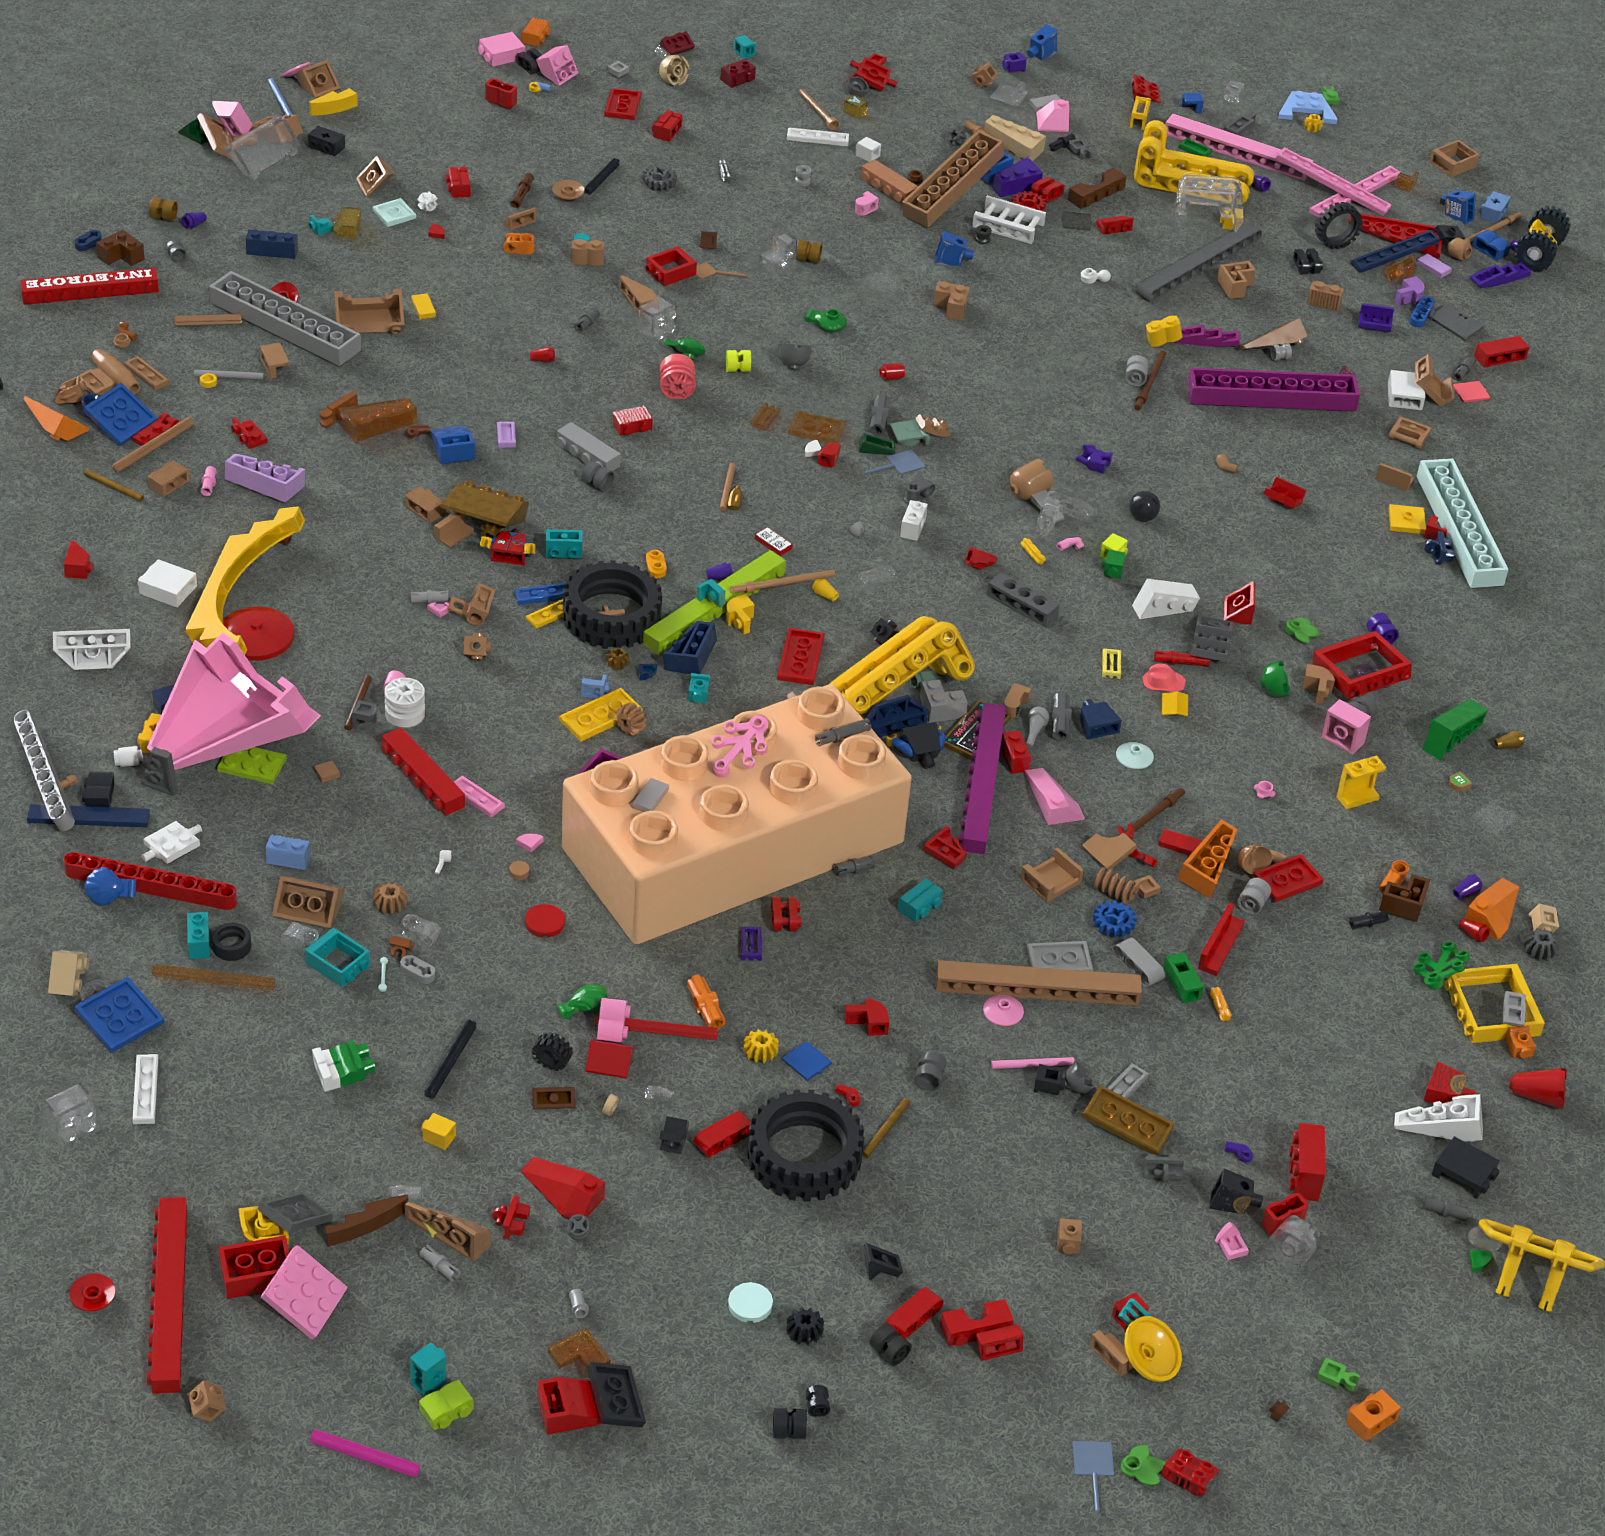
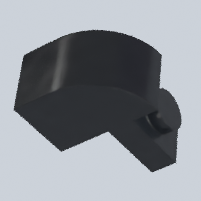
M666 1117L664 1131L661 1130L659 1137L661 1140L660 1150L678 1154L682 1153L689 1128L688 1120Z

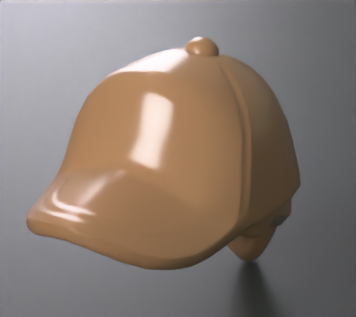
M1255 844L1244 847L1239 852L1237 860L1243 871L1253 874L1257 870L1270 866L1271 862L1285 860L1287 856L1281 852L1269 850L1265 846Z

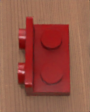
M1126 216L1096 220V225L1103 235L1132 231L1134 219L1133 217Z
M236 417L232 418V433L239 437L242 445L245 444L248 449H252L268 443V438L252 420L240 423Z

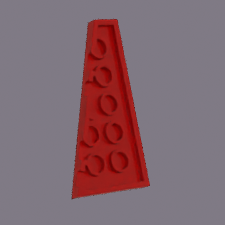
M1361 214L1363 219L1362 231L1394 243L1432 230L1439 238L1434 229L1436 226ZM1440 240L1438 244L1419 252L1440 259L1442 241Z

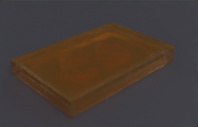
M797 411L789 427L788 435L818 440L824 443H839L846 426V421Z

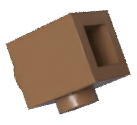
M1060 1218L1057 1252L1079 1254L1082 1220Z

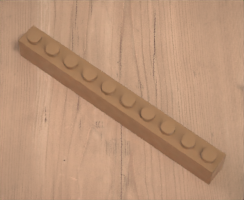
M938 960L936 973V991L1008 995L1011 997L1139 1006L1142 993L1141 975L941 960Z

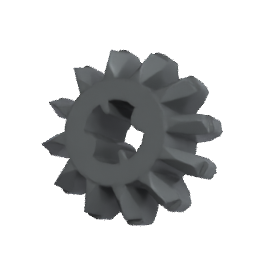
M1536 928L1535 931H1530L1524 947L1526 948V953L1531 954V958L1538 957L1539 961L1544 958L1548 961L1556 956L1560 942H1558V936L1553 935L1552 931L1547 932L1545 928L1541 931Z

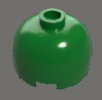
M1283 660L1267 665L1263 670V677L1260 678L1261 688H1265L1269 695L1277 698L1290 696L1288 691L1290 690L1287 672L1283 669V666H1285Z

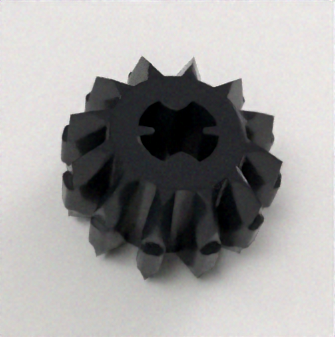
M801 1307L800 1311L793 1310L792 1314L787 1318L786 1331L787 1334H790L791 1341L798 1339L799 1345L802 1341H805L809 1346L811 1341L817 1343L819 1337H822L824 1320L820 1317L819 1311L813 1312L812 1308L804 1310Z

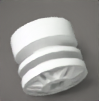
M398 678L389 682L385 687V717L392 725L412 727L424 719L425 689L419 681L412 678Z

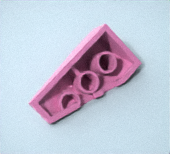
M1043 768L1024 771L1048 825L1085 819L1079 804Z

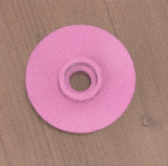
M307 62L283 73L282 77L294 76L297 79L295 74L301 69L308 67L310 63Z
M995 995L986 1000L983 1006V1013L990 1022L996 1025L1011 1026L1023 1018L1024 1009L1022 1004L1011 996Z

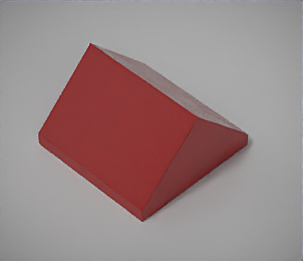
M1254 581L1224 597V620L1252 625L1256 583Z
M596 1039L591 1040L586 1072L627 1079L635 1046Z

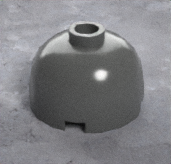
M778 344L779 359L783 364L789 365L790 369H799L800 365L806 364L810 359L811 345Z

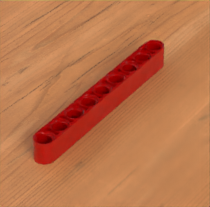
M70 852L63 858L65 874L69 878L87 881V877L93 870L106 867L112 870L119 879H136V892L223 910H231L237 906L236 888L228 883L77 852Z

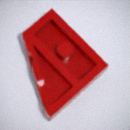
M946 825L924 844L923 850L955 869L966 859L967 853L959 845L958 839L956 837L953 838L950 833V827Z

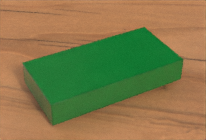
M1186 138L1178 146L1183 151L1203 157H1208L1212 154L1213 150L1189 138Z

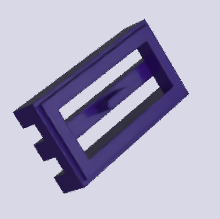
M741 927V960L750 958V961H754V959L762 961V927ZM746 932H749V953H746ZM753 932H757L758 953H754Z

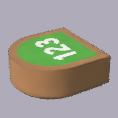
M1460 771L1450 776L1449 787L1455 791H1464L1472 787V782Z

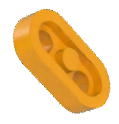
M659 550L649 551L646 554L649 575L655 578L664 577L667 569L664 554Z

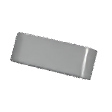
M1129 938L1113 946L1114 956L1132 974L1141 975V983L1145 987L1151 986L1165 978L1162 966L1134 938Z

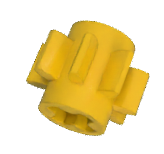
M1317 114L1309 115L1304 121V127H1307L1309 132L1320 131L1323 126V120H1320V116Z

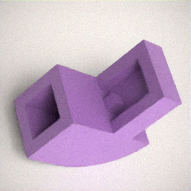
M1417 276L1403 279L1401 289H1398L1396 292L1394 303L1397 306L1408 303L1416 306L1423 296L1424 283Z

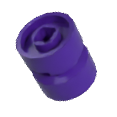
M1377 613L1367 621L1366 626L1369 632H1378L1390 644H1393L1398 639L1399 631L1385 613Z

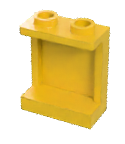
M1378 756L1344 765L1336 797L1345 809L1379 800L1380 795L1374 789L1377 773L1385 771L1386 766Z

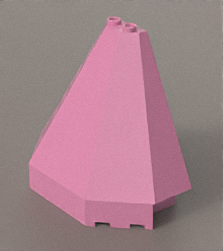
M222 633L207 648L194 640L147 748L150 752L154 747L172 753L174 770L304 733L321 715L308 706L295 685L283 676L277 683L284 692L259 675L237 643L225 633Z

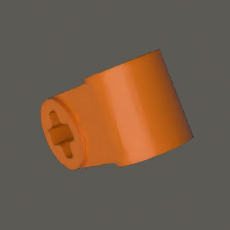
M508 233L505 236L503 250L506 253L532 254L535 252L534 236L529 233Z

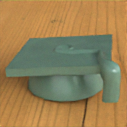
M916 419L890 424L898 443L912 446L918 444L922 438H925V445H929L930 436L921 429Z

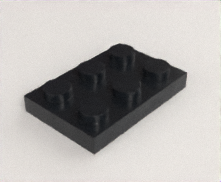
M590 1362L587 1366V1371L601 1423L642 1428L646 1420L631 1366Z

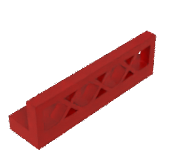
M1228 904L1204 947L1198 970L1214 976L1218 975L1245 924V920L1232 916L1234 904Z

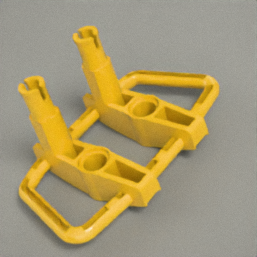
M1488 1219L1479 1220L1480 1228L1488 1237L1507 1244L1509 1248L1495 1291L1500 1295L1505 1286L1503 1296L1509 1297L1521 1259L1527 1251L1548 1258L1551 1261L1544 1291L1538 1305L1539 1308L1544 1310L1546 1301H1548L1546 1311L1550 1312L1552 1311L1567 1267L1571 1266L1587 1272L1605 1268L1604 1260L1575 1249L1576 1246L1567 1241L1557 1239L1555 1242L1534 1235L1531 1229L1520 1225L1510 1227ZM1540 1246H1543V1247L1552 1249L1553 1251L1548 1250V1249H1545V1248H1542V1247H1540Z

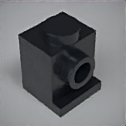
M1039 1064L1034 1092L1038 1093V1091L1059 1095L1060 1090L1064 1091L1066 1078H1063L1064 1069Z

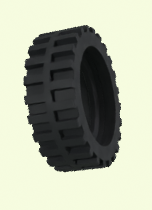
M610 560V563L598 561L596 565L592 563L587 564L585 569L580 567L576 570V574L572 573L569 576V581L567 580L565 583L563 621H565L567 629H571L572 635L580 636V640L584 643L586 641L591 642V646L601 645L604 649H608V647L621 648V646L626 645L630 648L636 642L642 644L643 632L661 621L663 597L661 586L657 584V579L654 576L649 577L650 573L647 570L641 571L637 565L629 566L628 562L621 564L616 563V560ZM618 594L635 600L642 607L630 614L614 616L593 611L583 602L596 595Z
M800 1089L789 1095L786 1092L780 1093L778 1099L771 1097L767 1100V1106L762 1104L758 1108V1114H754L752 1117L747 1152L750 1170H755L754 1177L757 1181L764 1180L763 1187L767 1190L771 1187L776 1189L775 1194L780 1197L783 1193L788 1194L789 1200L796 1201V1197H804V1202H811V1197H818L819 1201L825 1200L826 1194L830 1193L834 1197L839 1194V1188L842 1187L846 1190L850 1185V1180L855 1181L857 1173L861 1168L864 1128L863 1125H859L860 1118L857 1114L852 1115V1108L849 1105L844 1107L841 1099L838 1097L831 1099L829 1094L825 1092L820 1095L815 1094V1090L808 1089V1093H801ZM806 1125L823 1129L833 1135L840 1142L842 1151L833 1159L823 1163L812 1165L799 1164L777 1154L770 1146L769 1141L773 1135L785 1128Z

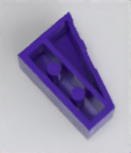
M1026 157L996 173L993 190L1000 198L1018 194V192L1031 191L1032 184L1043 178V172L1029 157Z

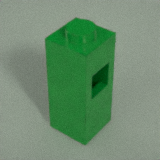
M1182 952L1166 956L1163 970L1181 1002L1188 1003L1201 1000L1204 986L1186 954Z

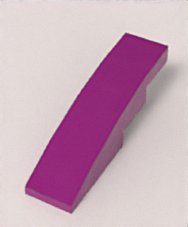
M1204 325L1181 328L1182 338L1175 341L1180 344L1208 347L1239 346L1240 334L1239 330L1223 333L1222 328L1205 330Z

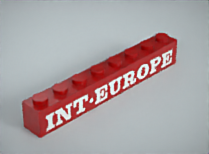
M156 268L20 280L23 305L159 292Z

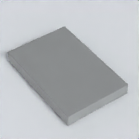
M1086 941L1027 944L1031 967L1094 971Z

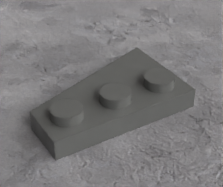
M154 747L149 754L146 764L147 768L144 771V778L141 784L175 796L178 792L172 753L165 749Z

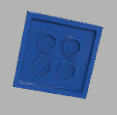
M122 383L98 397L83 409V412L119 446L158 420V417Z
M128 976L75 1005V1012L110 1053L164 1024V1017Z

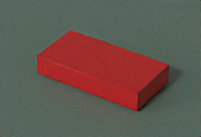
M1164 829L1158 846L1190 856L1202 840Z

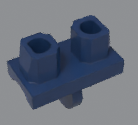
M1438 531L1437 540L1430 539L1427 541L1424 549L1427 553L1434 554L1435 563L1441 565L1443 561H1452L1454 550H1450L1452 539L1444 538V533Z

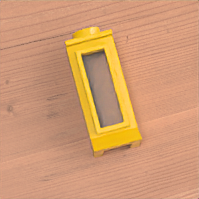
M1136 96L1130 119V128L1133 127L1134 119L1143 120L1141 130L1145 129L1150 109V98Z

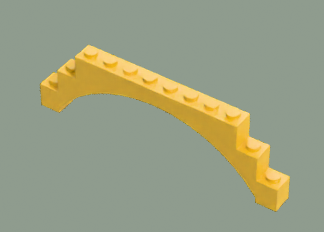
M299 506L279 509L274 520L254 522L249 534L229 536L192 617L186 626V634L192 643L196 640L207 648L222 633H225L237 643L244 655L246 654L248 649L241 635H234L223 625V609L226 598L236 580L253 561L281 540L301 531L305 519Z

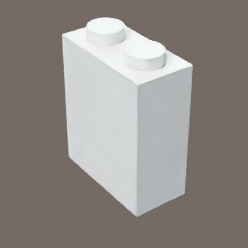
M1391 370L1388 380L1389 407L1422 410L1425 401V391L1416 383L1415 373Z
M158 559L138 579L139 594L178 607L197 587L196 573Z

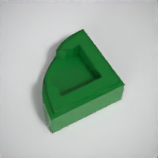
M1470 1250L1469 1258L1472 1272L1481 1271L1490 1263L1492 1251Z

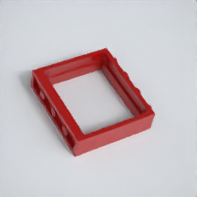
M1376 631L1313 651V665L1328 669L1334 676V686L1347 699L1411 679L1412 663ZM1376 650L1393 666L1350 680L1334 664Z

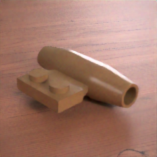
M96 349L91 355L98 369H90L78 375L81 380H84L87 390L92 394L103 395L111 390L114 385L117 386L120 383L134 395L140 390V384L131 371L117 358L102 349Z

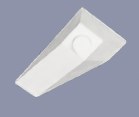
M1480 1094L1453 1097L1451 1102L1443 1104L1440 1101L1434 1102L1432 1107L1423 1108L1419 1106L1396 1112L1394 1127L1398 1130L1451 1140L1454 1136L1462 1141L1473 1142L1482 1140L1483 1121Z

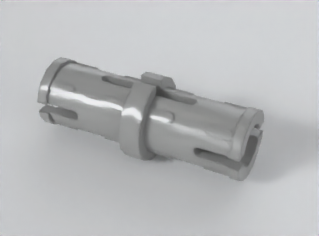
M427 590V592H411V604L448 602V591Z
M430 1245L422 1248L419 1254L420 1257L430 1263L434 1271H439L450 1282L454 1281L452 1277L457 1279L460 1276V1270L449 1263L446 1256L437 1253Z

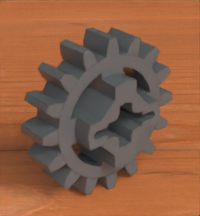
M652 165L651 168L647 167L644 170L643 181L649 188L654 187V190L657 188L668 190V187L673 188V184L676 185L677 174L675 170H671V167L667 168L666 165L663 167Z

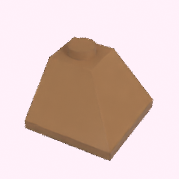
M328 60L303 68L295 74L301 88L314 98L341 88Z
M376 156L357 176L356 180L365 196L368 197L390 180L395 173L388 163Z

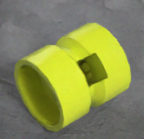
M726 350V372H736L737 370L750 372L751 351L741 350L737 353L736 350Z

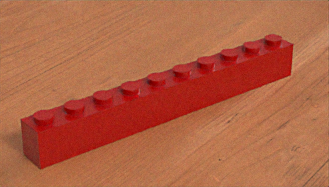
M186 1197L159 1198V1207H155V1221H158V1225H154V1238H157V1242H153V1256H157V1258L152 1260V1273L156 1274V1278L151 1279V1291L155 1292V1296L150 1298L151 1310H154V1315H150L149 1319L150 1329H153V1333L149 1334V1348L152 1347V1352H148V1366H151V1371H147V1385L152 1386V1394L181 1393L188 1212Z

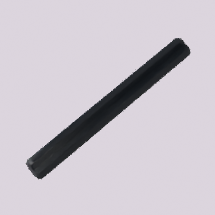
M469 1019L463 1025L425 1088L424 1095L433 1099L438 1093L476 1029L475 1021Z

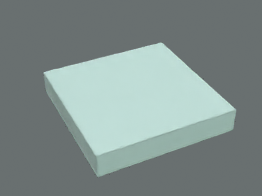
M401 198L373 206V212L387 227L416 219V214Z

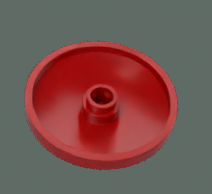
M247 607L231 613L223 620V625L228 631L236 636L241 635L248 649L245 656L249 661L267 660L279 656L291 646L294 640L292 621L287 615L273 608Z

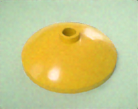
M1150 1316L1137 1318L1130 1323L1125 1333L1124 1343L1128 1359L1135 1370L1144 1378L1153 1382H1165L1173 1378L1178 1373L1182 1362L1180 1344L1173 1331L1161 1320Z

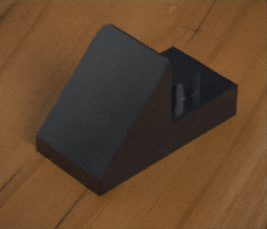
M868 1243L863 1245L869 1280L875 1278L880 1272L899 1277L903 1273L899 1255Z

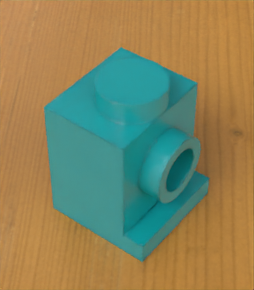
M745 35L735 37L734 51L742 59L755 56L756 42H752Z
M691 673L688 701L707 703L710 675Z

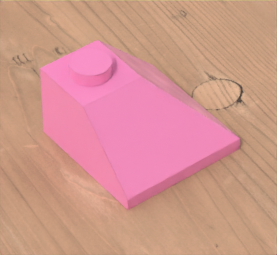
M1062 99L1053 100L1036 113L1038 131L1069 132V101Z

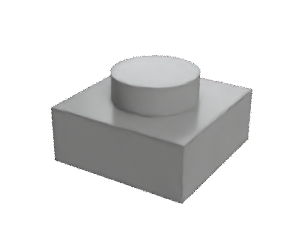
M617 61L608 66V72L619 78L629 72V66Z

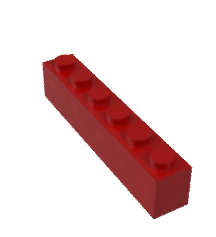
M402 727L382 735V752L391 758L395 766L400 767L404 776L412 780L413 785L423 792L427 800L430 799L437 811H441L447 816L465 807V793Z

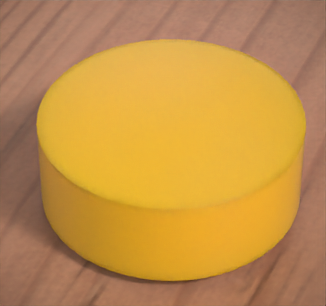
M211 373L203 374L200 377V385L205 388H212L217 385V377Z

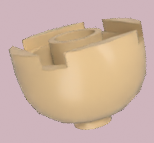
M670 55L662 60L659 74L665 83L670 85L679 83L681 85L688 78L687 69H689V64L683 56ZM671 78L677 79V82H672Z

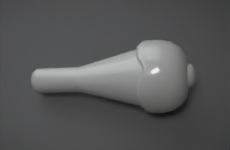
M1039 706L1032 708L1028 714L1029 736L1026 746L1029 748L1033 747L1036 736L1049 721L1048 711Z

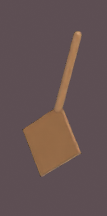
M707 262L697 265L696 275L700 279L714 274L747 277L746 274L717 271Z

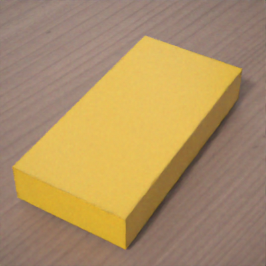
M428 293L411 296L419 319L436 317V312Z

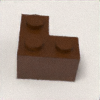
M124 230L96 242L98 258L107 265L122 259L133 266L145 260L143 243Z
M1411 874L1407 887L1388 881L1379 911H1387L1389 914L1417 922L1426 898L1430 879Z

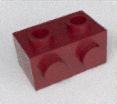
M746 59L721 67L720 80L730 88L755 80L756 67Z

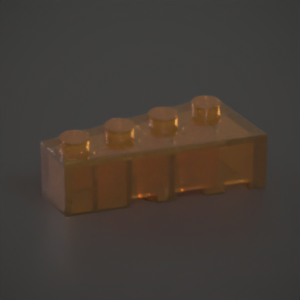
M409 398L339 408V424L355 443L417 423V407Z

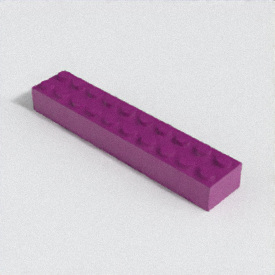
M1190 368L1187 382L1190 404L1356 411L1360 397L1356 375Z

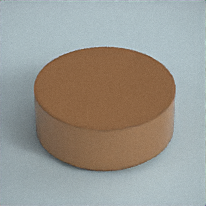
M523 861L513 862L509 867L510 876L516 880L526 879L529 876V865Z

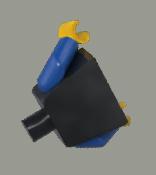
M937 722L903 728L899 738L896 733L892 734V738L886 736V744L889 747L898 748L912 762L922 760L924 768L927 769L935 766L933 758H936L943 749L946 736L941 731V726L937 727Z

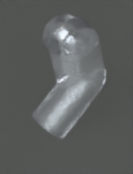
M648 1085L643 1093V1097L649 1100H653L656 1094L669 1102H672L676 1096L675 1092L663 1086Z

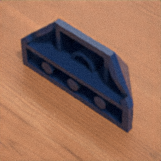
M905 695L875 704L868 710L864 719H869L870 722L867 724H871L872 730L880 738L900 732L903 728L926 724L928 709L911 696Z

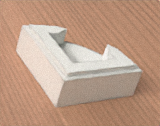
M818 440L811 441L806 445L805 457L818 456L821 450Z

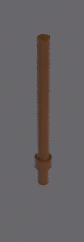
M1160 351L1141 393L1136 398L1137 402L1134 408L1137 411L1147 401V394L1166 356L1165 351Z
M1179 788L1173 794H1168L1160 804L1133 823L1135 832L1168 806L1172 807L1177 803V800L1185 794V790Z

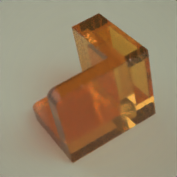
M1416 171L1412 176L1400 172L1395 188L1410 192L1417 183L1419 172Z

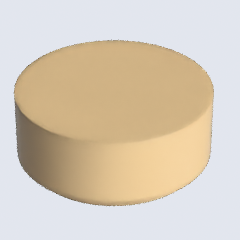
M610 1094L602 1113L611 1116L618 1105L619 1097Z

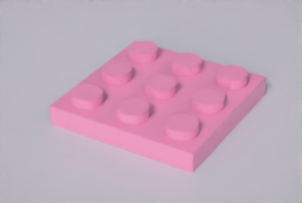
M296 1245L280 1266L261 1295V1298L313 1340L321 1331L348 1287L300 1246Z

